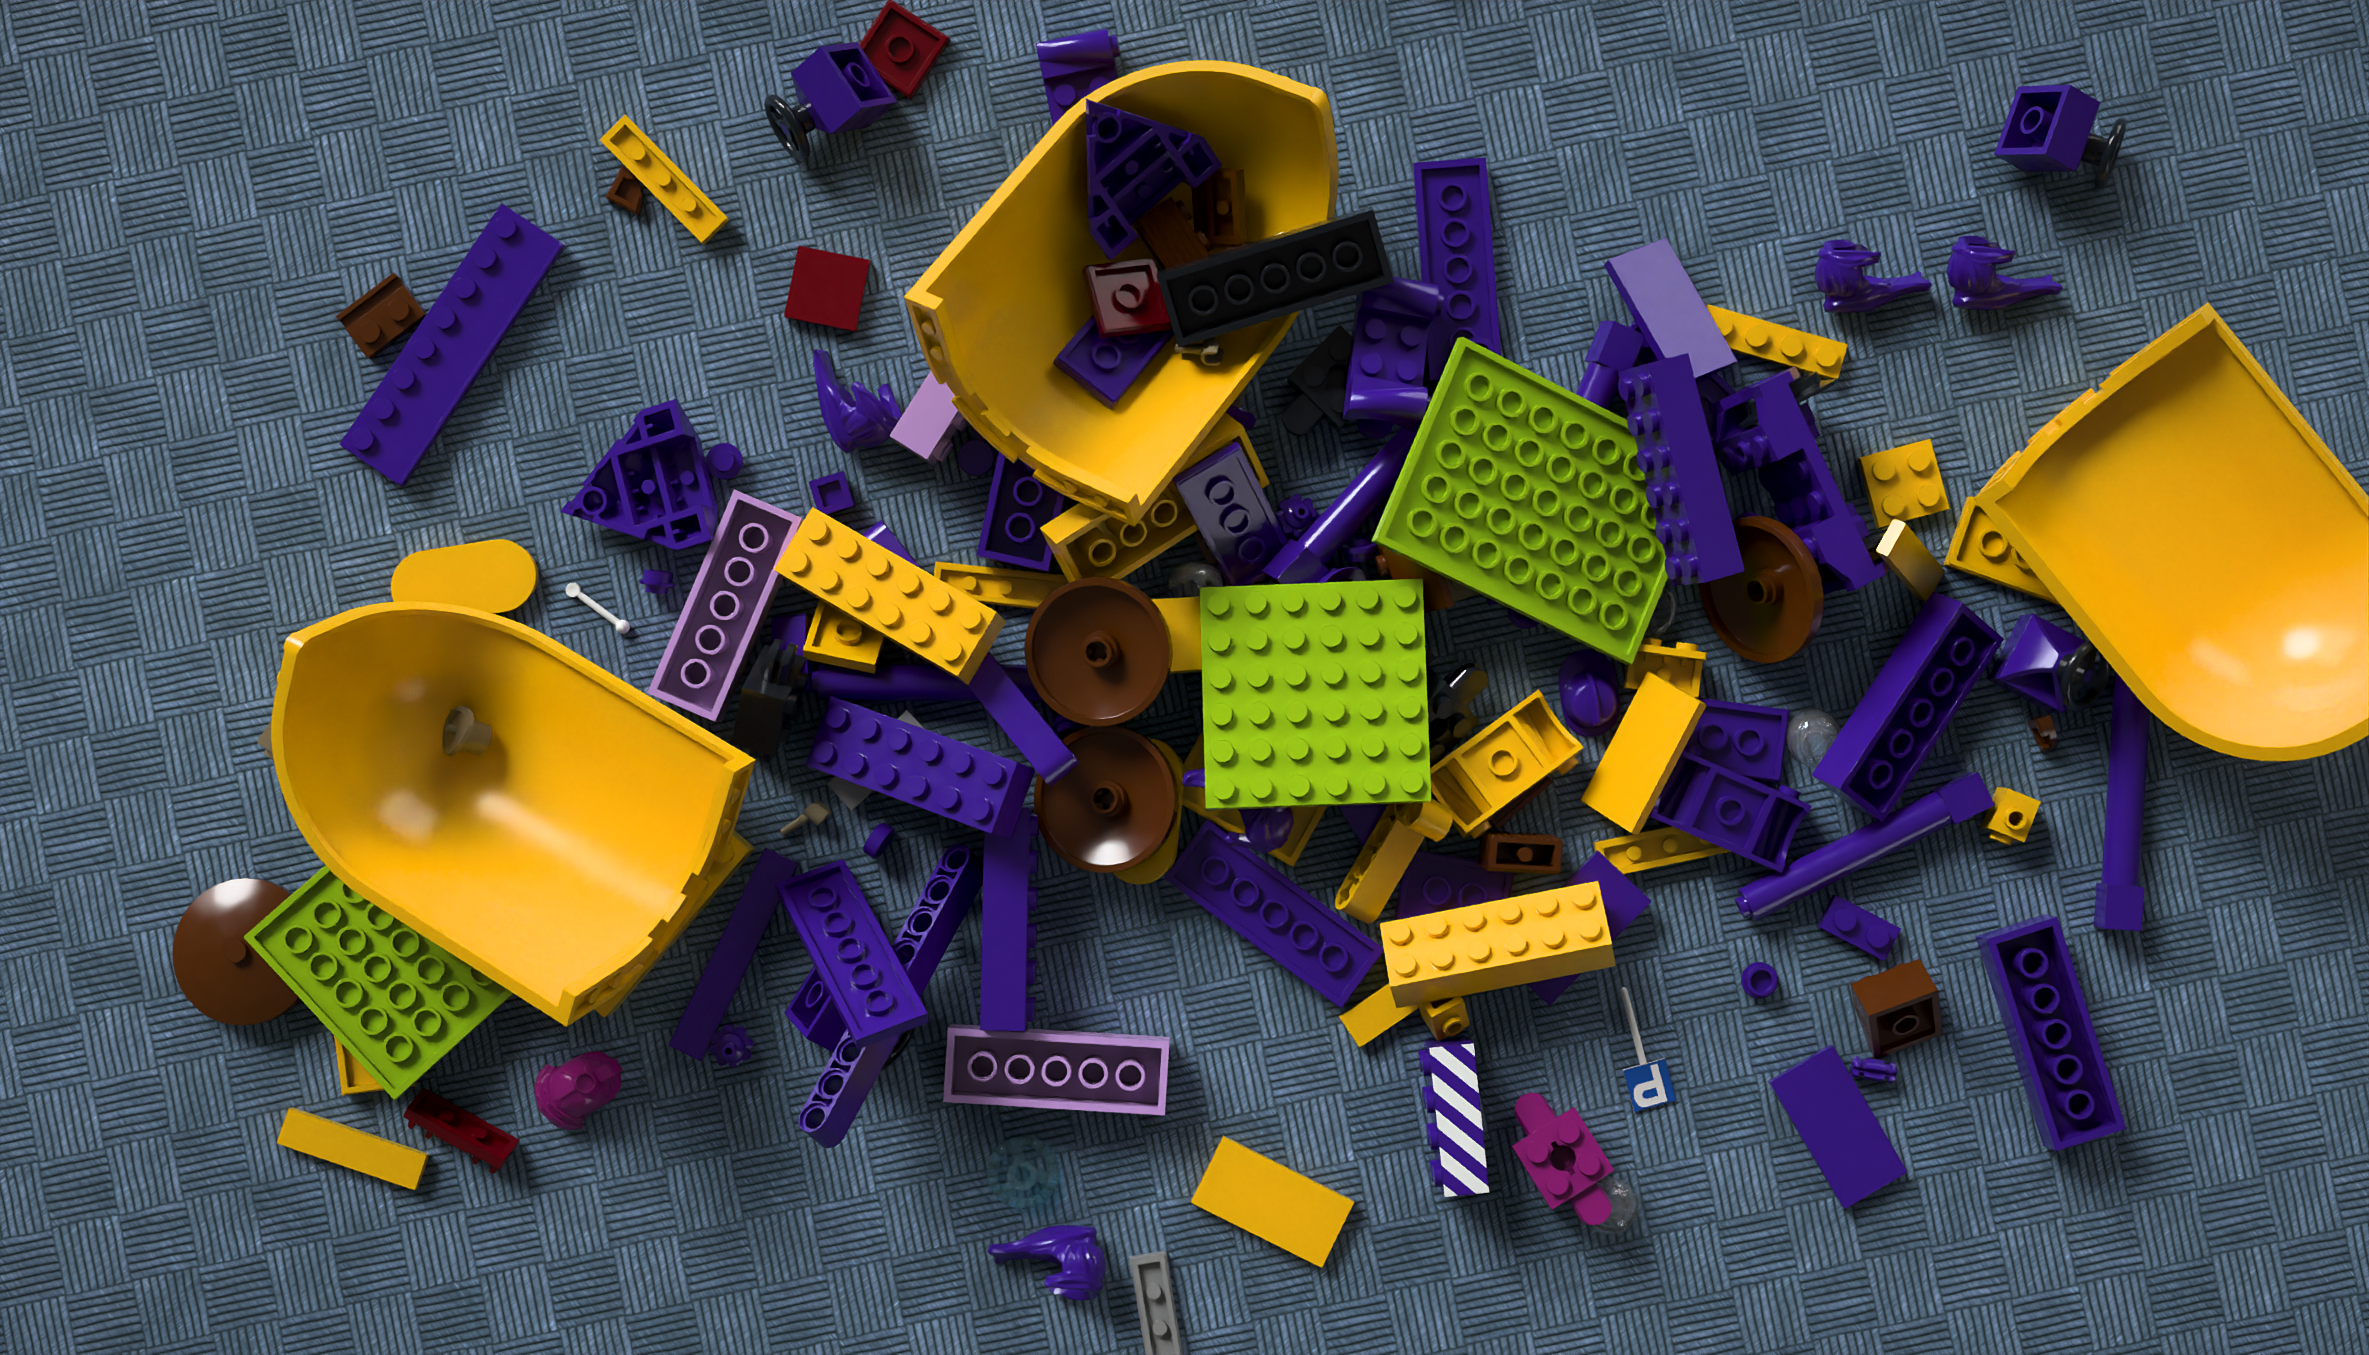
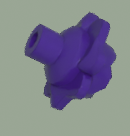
M1294 494L1290 499L1280 501L1278 506L1281 511H1278L1275 515L1278 522L1281 523L1284 534L1292 532L1295 538H1301L1313 525L1314 521L1319 518V513L1313 508L1312 500L1310 498L1302 500L1299 494Z
M726 1024L722 1030L711 1035V1040L714 1043L710 1045L709 1052L716 1056L719 1065L724 1066L728 1063L731 1068H736L741 1061L751 1058V1051L749 1049L752 1048L754 1041L746 1035L744 1027L738 1026L734 1030L731 1024Z

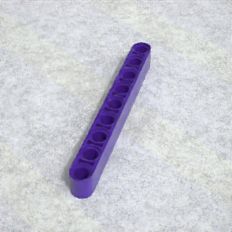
M879 520L862 534L864 537L921 568L882 520ZM988 652L967 686L1045 782L1052 787L1075 768L1079 761L993 655Z
M964 844L952 845L943 853L892 945V949L919 998H921L983 884V863ZM846 1029L800 1112L798 1118L800 1129L824 1148H832L841 1143L900 1034L857 1049Z

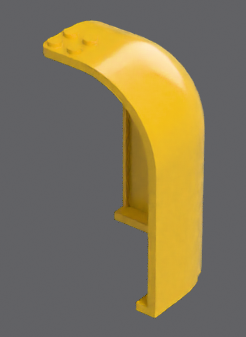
M1214 60L1174 62L1133 72L1098 88L1070 108L1054 124L904 296L921 350L932 374L939 384L946 382L955 395L951 402L983 438L1011 462L1015 463L1019 458L1029 467L1036 470L1032 477L1067 497L1135 527L1276 349L1295 321L1299 311L1215 336L1219 342L1218 348L1224 351L1222 363L1218 366L1205 365L1200 359L1201 355L1175 352L1177 341L1174 335L1112 409L1055 366L1053 362L1057 355L1093 315L1082 274L1086 265L1154 258L1133 225L1131 227L1139 237L1112 260L1105 256L1088 232L1086 98L1200 135L1205 138L1221 162L1222 166L1220 168L1244 169L1248 242L1242 244L1245 245L1277 235L1280 232H1288L1334 218L1339 180L1338 152L1331 106L1327 95L1319 88L1296 82L1286 76H1280L1263 69L1234 62ZM1181 182L1147 211L1149 212L1169 197H1172L1175 203L1181 200L1192 216V219L1188 222L1194 230L1191 187L1184 182ZM1210 243L1213 249L1209 251V254L1219 253L1231 244ZM1155 260L1157 270H1162L1157 261ZM1201 340V341H1198V342H1195V343H1191V344H1203V341H1204V340Z
M2207 302L2110 372V377L2099 384L2101 389L2095 393L2092 388L2088 389L2044 425L2027 441L2029 445L2022 453L2018 450L2008 458L1975 496L1974 500L2136 697L2167 726L2204 747L2239 758L2259 761H2294L2323 756L2341 750L2369 735V496Z
M419 601L385 602L342 612L298 632H294L286 639L283 646L284 654L281 669L277 675V687L271 716L272 754L276 774L288 809L307 843L329 870L357 894L566 1027L615 996L645 971V967L641 964L652 952L660 955L685 924L710 884L705 877L713 861L721 863L739 817L756 759L554 639L519 622L489 612L445 603ZM456 706L468 707L472 710L475 720L490 725L492 730L491 740L487 749L482 754L458 751L455 755L449 756L444 753V725L450 711Z

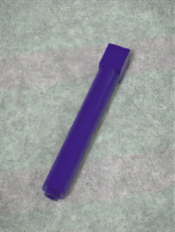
M1601 321L1584 360L1589 364L1576 394L1609 410L1618 389V372L1633 367L1645 339L1644 335L1616 321Z
M1420 425L1415 432L1406 431L1401 427L1297 542L1290 539L1267 564L1262 572L1275 585L1318 583L1329 571L1325 567L1327 562L1393 491Z
M819 664L818 671H812L811 676L812 693H818L819 700H829L830 696L841 700L980 701L967 684L932 664H878L875 674L830 664ZM1000 664L1029 701L1045 702L1033 686L1026 665Z
M2116 671L2114 674L2101 883H2096L2094 927L2142 931L2144 887H2140L2139 884L2150 711L2136 697Z
M1967 772L1931 790L1930 794L1888 814L1883 823L1876 820L1785 865L1782 873L1775 870L1739 888V897L1735 899V903L1744 918L1750 916L1756 922L1951 824L1956 825L1994 806L1995 804L1979 772Z

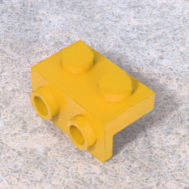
M1643 638L1633 664L1626 666L1624 688L1638 690L1647 671L1693 697H1699L1703 661L1707 658V653L1699 652L1698 645L1676 642V648L1661 647L1662 640Z

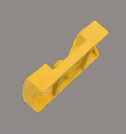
M1538 689L1431 767V796L1451 812L1452 824L1462 837L1466 838L1471 835L1475 840L1492 827L1488 821L1494 814L1547 775L1553 774L1556 771L1564 775L1579 763L1576 756L1580 754L1584 747L1560 723Z

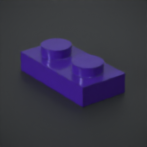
M1834 894L1817 925L1818 928L1883 961L1886 960L1901 928Z

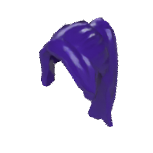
M1961 236L1951 248L1953 253L1949 258L1946 273L1949 285L1955 288V295L1952 299L1955 308L2000 310L2032 296L2058 295L2063 289L2061 284L2052 281V275L2050 274L2042 278L2015 279L1996 274L1997 264L2012 262L2013 257L2016 255L2015 250L2002 249L1996 242H1989L1985 238L1978 236Z
M1848 240L1825 241L1817 254L1819 260L1816 264L1814 278L1818 290L1825 293L1823 307L1825 312L1828 313L1872 311L1901 295L1929 291L1932 286L1929 280L1921 278V272L1919 271L1909 276L1896 278H1878L1863 275L1862 267L1879 263L1881 252H1870L1864 245L1854 244Z
M817 349L813 350V367L821 414L835 444L848 454L859 446L870 449L888 440L902 417L889 384H882L877 389L879 400L873 393L867 391L864 384L854 382L850 389L855 395V402L851 394L837 381L831 367L828 352Z
M1205 768L1189 770L1183 774V786L1205 788ZM1291 807L1238 809L1245 825V834L1229 832L1225 837V843L1230 846L1244 847L1261 853H1268L1273 849L1281 848L1288 840L1294 824Z
M1081 1225L1048 1226L1018 1241L992 1244L987 1251L991 1256L995 1257L994 1262L996 1265L1003 1261L1016 1259H1037L1057 1264L1062 1268V1272L1046 1276L1044 1285L1053 1294L1062 1295L1067 1299H1095L1098 1292L1104 1287L1102 1281L1105 1277L1106 1261L1102 1249L1096 1246L1095 1238L1097 1231L1095 1227Z

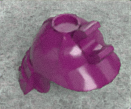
M592 1051L581 1054L557 1068L556 1066L551 1067L550 1064H546L538 1073L534 1085V1093L539 1111L556 1127L564 1130L582 1129L584 1117L611 1101L621 1088L620 1072L623 1069L617 1058L612 1059L603 1052Z

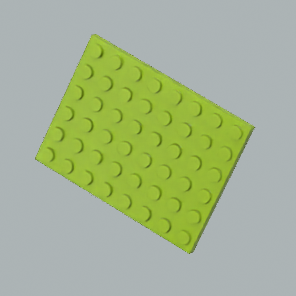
M1464 337L1457 338L1371 541L1626 665L1633 664L1668 579L1665 570L1666 555L1664 547L1656 535L1655 526L1657 521L1654 509L1647 501L1646 489L1648 486L1644 472L1640 470L1637 463L1638 448L1635 437L1629 431L1627 420Z

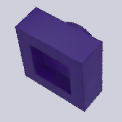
M844 471L809 481L817 510L822 513L831 515L856 507Z

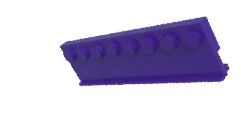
M501 203L339 445L401 487H405L566 246Z

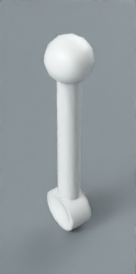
M570 583L567 585L566 594L568 596L579 598L614 624L618 633L625 634L629 631L630 624L628 621L619 620L581 592L582 589L578 584Z

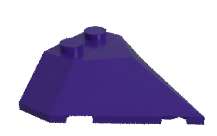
M1086 98L1088 232L1105 256L1112 260L1139 237L1131 227L1135 220L1144 215L1181 182L1195 189L1219 169L1222 164L1205 138L1200 135Z
M673 399L642 409L633 421L635 423L622 439L618 438L582 483L584 487L572 501H568L560 511L678 551L713 541L718 507L701 440L678 400Z

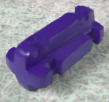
M1856 1056L1852 1059L1850 1073L1854 1078H1858L1861 1075L1862 1079L1883 1082L1886 1079L1891 1084L1895 1081L1897 1067L1894 1062H1889L1887 1065L1884 1060L1864 1058L1862 1061L1859 1060V1056Z

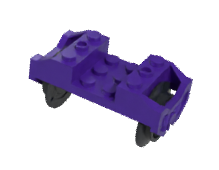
M1796 366L1713 403L1712 405L1717 414L1716 445L1719 449L1720 462L1729 470L1731 476L1758 468L1759 481L1769 492L1775 504L1774 511L1777 518L1803 541L1813 556L1820 573L1824 595L1846 589L1847 592L1857 590L1887 574L1891 568L1876 552V549L1889 526L1869 533L1864 520L1857 514L1853 503L1845 504L1815 441V438L1820 436L1815 425V417L1808 402L1800 405V402L1837 384V378L1821 381L1818 373L1813 372L1798 379L1800 374ZM1754 399V401L1744 406L1743 402Z

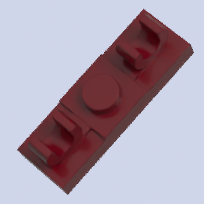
M425 1088L409 1104L403 1116L409 1120L408 1128L411 1130L416 1125H419L427 1130L426 1138L430 1139L435 1134L436 1137L465 1153L472 1154V1162L477 1165L480 1159L492 1165L489 1170L492 1174L501 1169L519 1143V1139Z

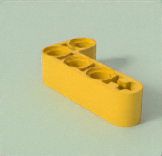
M1431 798L1430 803L1388 804L1337 892L1335 898L1336 909L1367 924L1373 923L1382 912L1423 839L1427 837L1438 842L1447 835L1452 824L1451 812L1433 798Z

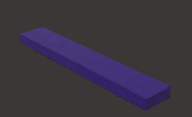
M767 847L764 848L668 1046L699 1061L704 1059L712 1043L711 1035L717 1032L780 903L775 883L793 877L799 864L798 862Z

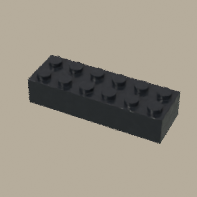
M1372 206L1159 270L1156 275L1178 347L1394 283Z

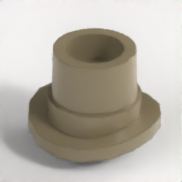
M456 706L450 711L444 725V753L449 756L455 755L458 751L482 754L487 749L491 740L492 730L490 725L475 720L472 710L468 707Z

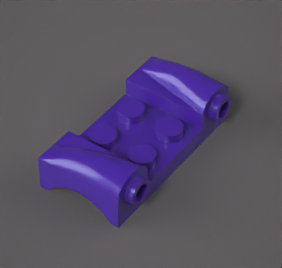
M1107 28L1036 43L1053 126L1070 108L1084 97L1117 79L1113 58L1120 57L1116 35L1109 36Z
M1393 276L1394 283L1357 293L1343 419L1382 420L1396 424L1406 431L1415 432L1421 424L1432 399V396H1428L1427 387H1422L1428 329L1434 316H1440L1444 295L1439 293V288L1436 284Z
M1687 743L1649 817L1782 873L1791 840L1798 826L1809 813L1812 805L1799 800L1801 792L1781 784L1779 790H1776L1700 757L1703 750Z

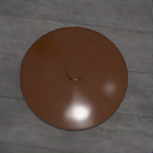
M1747 516L1733 520L1732 523L1745 571L1706 583H1699L1704 611L1717 635L1729 648L1740 656L1759 663H1776L1791 658L1802 652L1812 642L1821 624L1824 593L1818 567L1803 541L1784 524L1764 516Z
M1102 576L1086 577L1074 580L1056 589L1042 601L1034 612L1025 637L1026 667L1038 694L1058 714L1084 725H1115L1137 716L1157 699L1166 685L1171 671L1173 658L1172 640L1168 625L1161 611L1141 590L1115 578Z
M1113 725L1091 726L1068 735L1062 741L1079 761V764L1052 787L1045 782L1039 773L1035 783L1034 811L1035 814H1038V826L1044 839L1063 860L1086 871L1113 873L1137 867L1159 851L1168 839L1175 824L1179 794L1176 777L1170 762L1160 748L1150 739L1125 727Z
M234 879L208 889L188 907L175 933L172 953L173 966L181 990L200 1012L225 1024L256 1025L285 1015L301 1001L294 991L244 939V936L292 895L293 892L267 880Z

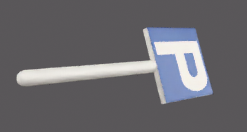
M1622 987L1620 993L1640 1065L1623 1069L1633 1111L1637 1112L1676 1101L1665 1058L1648 1063L1646 1061L1627 988Z

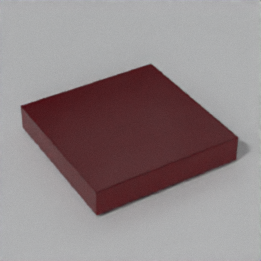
M888 0L859 45L885 84L912 101L951 40L950 37L893 0Z
M798 246L784 317L786 319L857 333L871 261Z
M1154 258L1086 265L1082 274L1100 338L1165 331L1171 328L1170 318L1156 276L1158 270Z

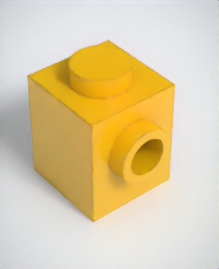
M1997 787L1992 798L1995 805L1988 808L1981 828L1991 832L1990 839L2008 846L2011 845L2012 841L2025 842L2041 801L2009 788Z
M1461 996L1418 1004L1422 1018L1437 1041L1448 1036H1455L1470 1025L1465 1003Z

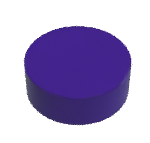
M973 439L965 442L960 447L957 459L960 468L966 474L979 477L987 474L992 469L995 456L992 448L986 442Z
M885 822L880 823L866 840L863 852L874 860L879 858L890 844L895 834V829Z

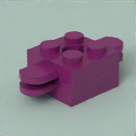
M1538 1093L1522 1095L1515 1105V1117L1527 1137L1512 1145V1149L1552 1211L1566 1201H1569L1583 1223L1587 1225L1604 1223L1611 1214L1612 1203L1598 1181L1615 1170L1577 1110L1573 1107L1557 1117L1544 1096Z

